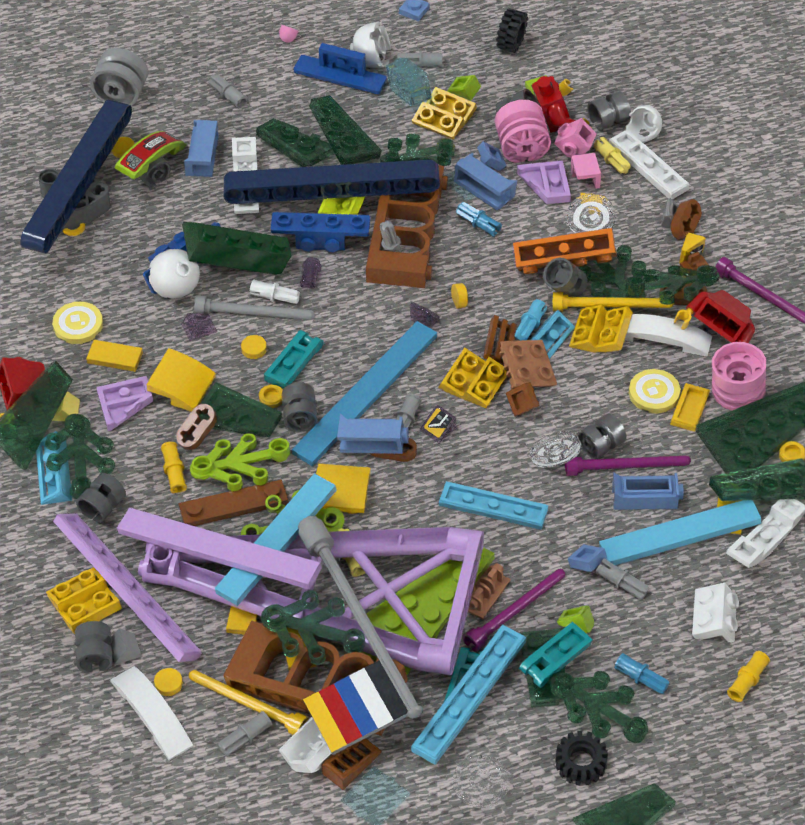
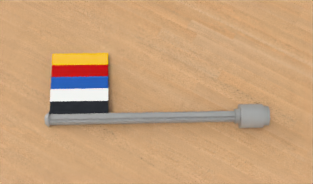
M308 516L299 523L298 534L309 554L314 557H321L379 659L377 662L303 699L332 755L407 716L409 718L420 716L423 708L414 699L332 555L331 548L334 545V540L326 526L316 516Z

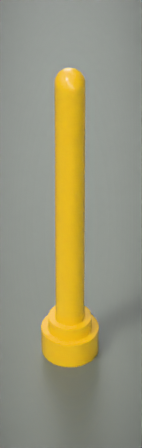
M553 292V312L557 310L563 312V309H568V307H592L601 304L603 307L612 308L626 306L629 308H671L674 305V301L671 298L568 297V294Z
M197 670L189 672L190 680L259 713L264 711L269 718L284 724L285 728L288 729V733L292 735L309 720V717L299 712L296 714L285 713Z

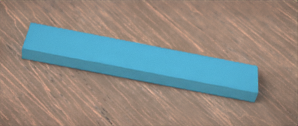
M314 473L254 544L284 552L299 535V523L304 518L315 516L337 491L336 485ZM233 567L215 587V592L217 595L238 606L263 576Z
M752 498L605 539L599 541L600 548H605L606 559L614 565H618L761 524V516Z
M502 624L412 744L411 751L434 765L437 764L524 646L526 637Z

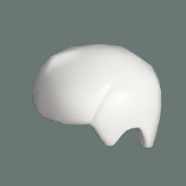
M640 105L629 114L631 120L626 126V130L628 129L642 143L648 142L659 135L662 128V118L657 109L650 105ZM641 129H646L650 132L646 137L639 133Z

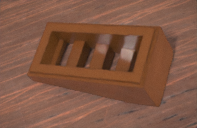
M365 738L330 756L321 765L322 774L344 790L382 753V750ZM361 744L365 748H367L370 751V753L366 755L357 747ZM351 752H354V753H356L358 756H360L362 759L358 760V759H356L354 756H352L350 753H351ZM346 758L354 765L350 766L343 760ZM340 765L346 771L342 772L337 768V766Z

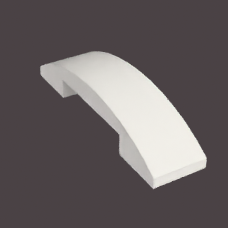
M256 137L232 138L233 171L258 170ZM259 203L234 204L235 214L259 213Z
M632 314L625 340L633 342L635 337L681 346L683 347L682 352L708 356L712 336L690 324L685 330H682L681 327L684 322L677 320L674 324V319Z
M785 493L771 507L769 515L746 537L741 536L727 549L726 554L748 568L757 565L769 556L798 524L805 514V505Z
M133 666L110 680L123 699L129 702L154 736V741L169 761L193 747L190 738L169 705L139 669Z

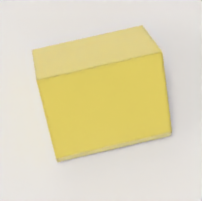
M64 390L54 399L51 421H77L80 399Z

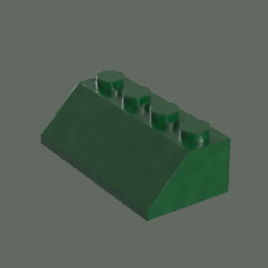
M184 221L182 224L188 259L192 262L277 275L282 274L292 256L289 241L286 237Z

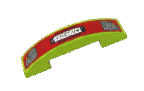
M166 131L151 133L134 144L115 164V169L135 180L148 171L150 163L166 153L171 155L177 154L187 146V143Z

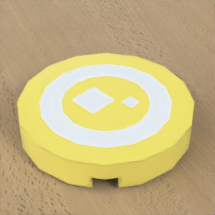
M72 302L65 304L57 310L53 316V330L59 339L61 338L67 343L83 344L93 340L101 332L103 317L100 310L93 304Z
M649 369L633 377L630 382L629 396L632 403L641 410L644 409L654 414L664 413L675 407L680 397L681 388L678 380L672 374L664 370Z

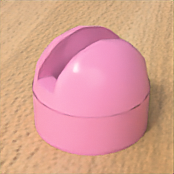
M281 24L279 30L281 40L286 43L294 41L298 30Z

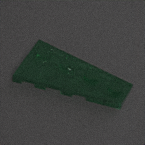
M330 95L311 99L309 107L341 165L380 158L382 150Z
M57 361L51 362L0 418V447L23 470L28 468L73 381Z
M801 458L710 476L709 486L721 501L805 499V461Z

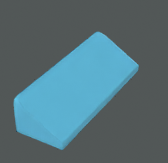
M557 310L549 316L530 340H543L547 351L562 332L568 328L547 352L550 359L575 329V326Z
M55 431L35 442L41 505L72 501L66 438ZM44 461L46 464V476L44 471ZM46 482L48 486V496L46 492Z

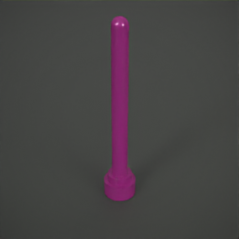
M725 256L717 262L714 274L721 278H732L805 324L804 311L736 270L733 261Z
M571 455L564 461L566 476H577L583 470L687 466L691 463V458L687 455L582 460V457Z
M557 569L483 627L468 630L462 635L463 642L467 646L471 643L475 645L472 648L475 653L486 645L490 634L565 577V571Z

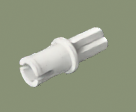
M254 279L250 285V295L270 299L271 302L277 299L297 304L300 298L299 291L280 287L278 283L271 284Z

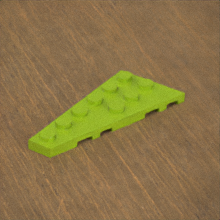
M484 547L475 584L495 559V553ZM448 560L395 593L429 638H436L449 621L463 561ZM387 600L366 613L373 626L418 641ZM355 649L360 653L370 656L372 660H377V656ZM404 666L407 675L412 668Z

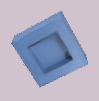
M406 0L399 8V14L419 21L430 8V3L423 0Z
M484 141L477 147L481 155V162L488 167L499 171L507 166L498 148Z
M583 544L568 558L570 568L592 572L601 564L604 558H607L605 548Z

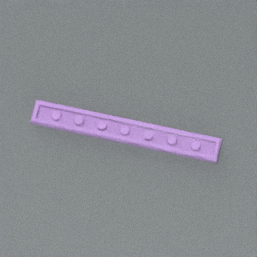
M133 508L128 509L117 527L119 534L309 590L322 569L320 562Z
M57 514L53 522L177 661L197 660L202 654L200 649L78 514Z

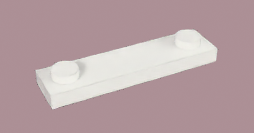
M628 129L609 139V143L613 147L620 149L621 155L631 166L668 199H674L689 190L690 184Z

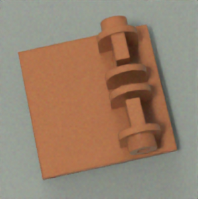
M543 340L500 342L501 351L499 354L503 359L504 369L507 371L506 376L511 377L509 379L511 390L528 382H531L532 387L557 385Z
M495 563L487 568L473 588L468 612L482 620L511 581V579L503 576L504 568L500 564Z

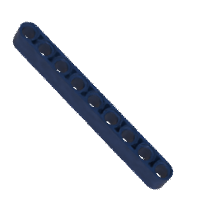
M109 99L105 101L24 228L20 240L22 248L44 254L49 252L128 125L132 115L131 105Z
M433 160L233 171L224 176L223 198L230 204L430 193L436 191L440 186L439 166Z

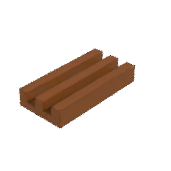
M494 315L490 321L483 358L488 359V357H491L504 366L503 359H501L499 354L501 351L500 342L504 341L506 331H508L506 341H514L517 324L512 322L509 325L507 324L508 320L503 319L500 321L498 320L499 316ZM498 327L500 328V331L496 343L495 355H492L496 329Z

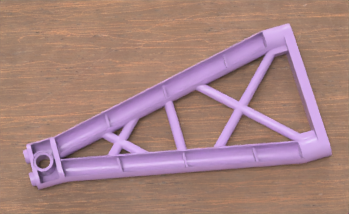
M455 527L329 532L334 540V545L331 548L334 558L354 557L378 588V590L359 600L363 609L365 610L385 598L418 640L416 641L373 626L390 657L399 661L404 666L418 671L452 675L482 555L484 532ZM234 535L230 537L254 543L260 535ZM299 535L284 551L285 553L320 562V564L322 561L321 557H314L309 554ZM146 542V556L144 560L140 561L138 567V575L142 576L143 582L175 586L376 656L358 622L351 619L354 615L349 607L334 613L309 604L316 580L310 590L302 588L300 598L296 600L269 591L260 579L242 602L236 606L215 592V587L225 575L191 564L217 562ZM437 554L389 583L385 581L368 559V557ZM448 560L463 561L444 640L429 638L395 592Z

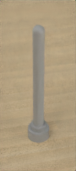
M196 295L194 304V315L205 316V313L210 314V311L304 320H312L315 317V313L312 310L212 302L211 299H207V296Z

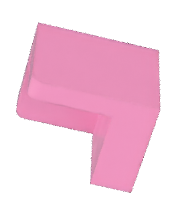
M595 153L571 156L572 177H577L579 180L592 178L595 189L600 188L601 171Z

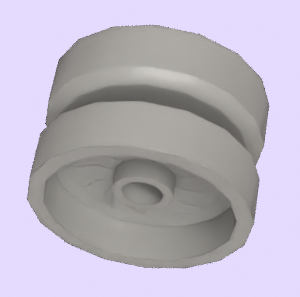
M108 49L102 53L90 79V88L94 95L103 103L109 99L132 106L137 102L149 75L148 67L143 59L127 49Z

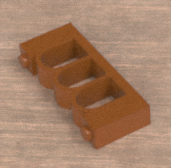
M438 165L440 186L436 191L404 194L427 197L430 199L429 201L420 203L392 200L393 195H380L366 264L367 283L425 288L426 280H431L433 266L428 265L430 261V240H432L435 234V215L439 210V198H441L442 190H447L448 176H444V166ZM389 218L425 223L424 226L417 228L394 226L396 236L401 240L400 245L415 246L421 250L416 253L382 251L381 242L383 238L379 227L380 224L386 222Z
M251 620L223 676L228 686L247 695L310 714L303 699L316 692L300 688V685L308 669L313 664L321 661L333 663L331 671L322 687L324 689L344 679L351 673L357 672L375 662L370 656L360 652L347 653L340 657L337 649L327 642H314L304 646L301 638L292 632H278L277 628L270 623H259ZM284 650H293L298 653L284 683L264 677L276 655L284 652ZM392 659L406 683L408 678L404 665ZM384 729L374 734L382 736Z

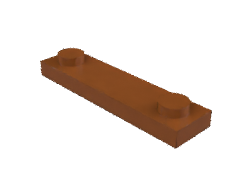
M281 479L264 485L250 486L238 491L224 492L178 504L183 523L198 526L267 510L265 501L270 495L280 497L283 505L288 504V498ZM273 500L270 501L268 505L274 508L277 507L279 503Z

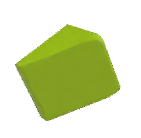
M475 75L460 76L454 80L447 92L472 101L481 85Z
M585 605L564 610L557 620L558 625L566 627L571 622H574L585 633H590L594 627V619L590 607Z

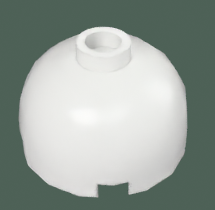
M379 21L360 27L353 37V43L350 44V50L365 53L366 67L370 69L389 66L390 58L385 60L386 50H391L389 36L384 25L379 26L381 23ZM379 54H382V56L384 57L382 61L380 60Z
M166 250L156 255L150 263L149 282L154 291L164 298L180 299L190 294L198 284L200 277L199 266L197 262L189 261L188 254L184 250Z

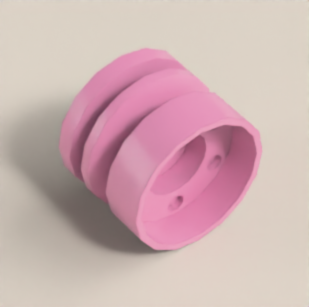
M516 100L501 107L497 112L494 122L502 152L506 159L514 163L524 162L525 160L534 161L540 159L548 152L551 140L542 108L536 102Z
M733 342L723 345L715 352L712 358V394L716 402L732 411H746L759 405L766 393V357L759 348L749 343Z

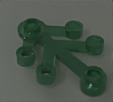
M409 133L406 135L405 141L407 145L406 153L399 154L398 151L402 150L403 141L399 138H390L387 146L389 152L380 157V163L433 160L439 165L449 166L455 153L454 141L442 138L436 146L416 150V147L420 144V136Z
M621 245L617 248L618 261L616 270L609 262L597 263V260L592 261L604 273L591 272V268L586 265L579 266L578 268L586 273L587 281L593 282L591 284V295L593 297L645 298V292L640 288L642 277L646 274V264L643 261H634L632 263L631 274L633 277L629 285L624 280L627 263L631 259L632 249L627 245ZM605 284L616 285L618 289L606 288Z
M672 265L668 267V273L660 272L656 269H647L644 271V278L632 276L625 279V291L628 293V296L637 298L641 297L645 290L668 287L659 293V302L669 305L675 302V294L686 284L693 283L691 286L684 288V299L692 301L704 286H712L718 282L720 275L717 272V268L711 265L700 266L697 268V271L682 268L679 265Z
M81 414L69 415L64 422L65 428L58 433H49L45 440L46 448L55 451L60 448L62 442L70 437L73 438V443L59 454L52 453L48 456L46 466L51 471H59L62 465L74 456L75 479L72 481L69 491L75 499H78L87 488H90L91 484L90 479L86 475L85 458L95 465L100 473L111 474L115 468L113 459L108 457L102 458L84 443V438H86L103 455L110 453L114 445L110 438H101L90 429V421Z
M313 590L304 592L301 600L283 607L273 604L262 611L261 622L263 626L277 633L282 643L283 653L287 657L298 655L300 647L298 641L295 638H291L286 627L298 631L308 650L309 659L315 665L322 664L326 660L325 649L317 644L313 635L342 642L344 649L348 653L361 652L365 648V636L361 630L352 628L344 631L319 624L333 616L339 617L345 613V603L341 598H332L328 602L327 607L303 618L293 617V615L305 609H315L319 605L318 594ZM310 597L315 598L313 602H306ZM334 605H341L340 609H332ZM272 615H279L276 619L270 618ZM350 637H358V639L355 641L349 640ZM289 645L296 646L293 650L286 649ZM316 652L322 653L318 658L313 657V654Z
M604 671L595 672L593 677L574 678L565 672H556L551 676L549 681L550 690L554 696L564 700L568 711L567 718L571 722L581 723L587 711L592 724L593 735L598 738H606L611 725L607 720L602 719L600 714L602 713L624 727V736L629 741L640 743L645 739L648 733L645 719L641 717L630 718L607 704H630L635 694L631 687L622 685L615 692L588 693L583 690L584 688L605 690L610 682V676ZM575 698L582 701L585 708L582 705L577 704Z

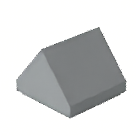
M671 198L667 199L663 210L662 228L671 229V221L678 208L676 202Z
M119 628L111 637L112 657L115 665L142 657L135 634Z

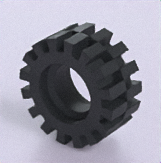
M511 8L504 12V16L501 18L502 22L499 24V31L497 32L498 37L496 38L498 49L513 53L518 51L519 46L522 44L521 42L524 40V34H526L525 29L528 24L526 23L528 21L527 13Z
M577 731V736H574L573 732L568 733V739L563 737L556 749L555 762L556 769L560 770L559 775L562 778L566 776V781L569 783L575 780L578 786H581L582 781H585V785H591V780L597 782L599 776L603 777L607 768L608 750H606V744L604 742L600 743L601 738L597 735L593 739L592 732L587 731L586 736H582V731ZM577 751H584L590 754L593 760L590 764L581 766L573 763L570 757Z

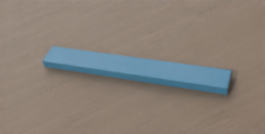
M416 321L292 449V455L313 467L338 441L337 434L340 414L346 419H359L437 338V332Z

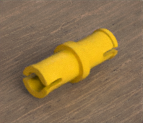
M166 442L161 445V451L165 462L163 470L168 475L171 493L186 491L187 485L183 475L185 468L184 463L179 458L177 443Z
M756 651L747 665L739 669L737 679L727 690V694L732 700L742 702L750 688L757 685L760 680V674L770 662L768 655L762 651Z

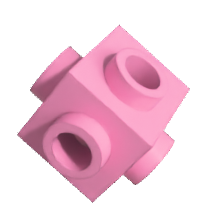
M580 118L572 123L563 124L557 132L558 136L554 144L567 157L571 158V156L582 155L590 150L597 133Z

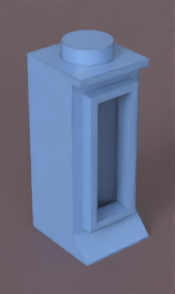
M194 120L189 155L184 160L185 176L212 177L219 137L217 121Z
M473 153L464 159H460L455 165V183L495 210H499L515 197L517 180L506 179L474 158Z
M340 414L337 440H341L340 453L403 454V445L408 443L409 430L408 427H404L402 417L399 420L346 419Z
M613 472L612 493H614V510L678 509L679 500H683V484H678L677 473L672 476H619Z

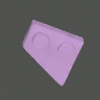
M563 161L517 165V174L546 204L570 202L571 194Z
M147 376L96 387L108 431L113 430L153 402L152 392L147 391Z

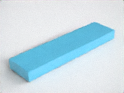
M447 481L439 500V506L542 530L549 507L546 504Z

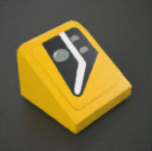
M688 233L681 250L679 264L686 261L688 256L693 253L699 252L701 254L704 251L706 238Z

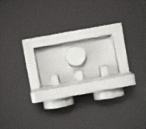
M726 583L695 589L692 635L695 639L703 640L722 635L727 642L735 641V631L738 629L736 608L739 607V600L737 594L732 592Z
M312 717L279 749V752L290 767L296 772L303 773L318 771L324 763L323 761L332 754Z

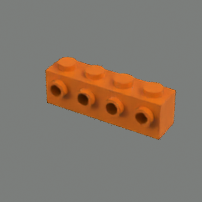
M612 228L513 243L516 267L519 271H523V274L537 273L539 268H545L551 260L559 257L567 259L577 267L587 265V261L597 260V263L611 262L613 257H617Z

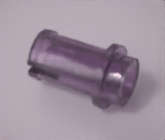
M308 257L302 263L304 270L300 286L313 289L316 286L317 275L321 271L322 265L317 258Z

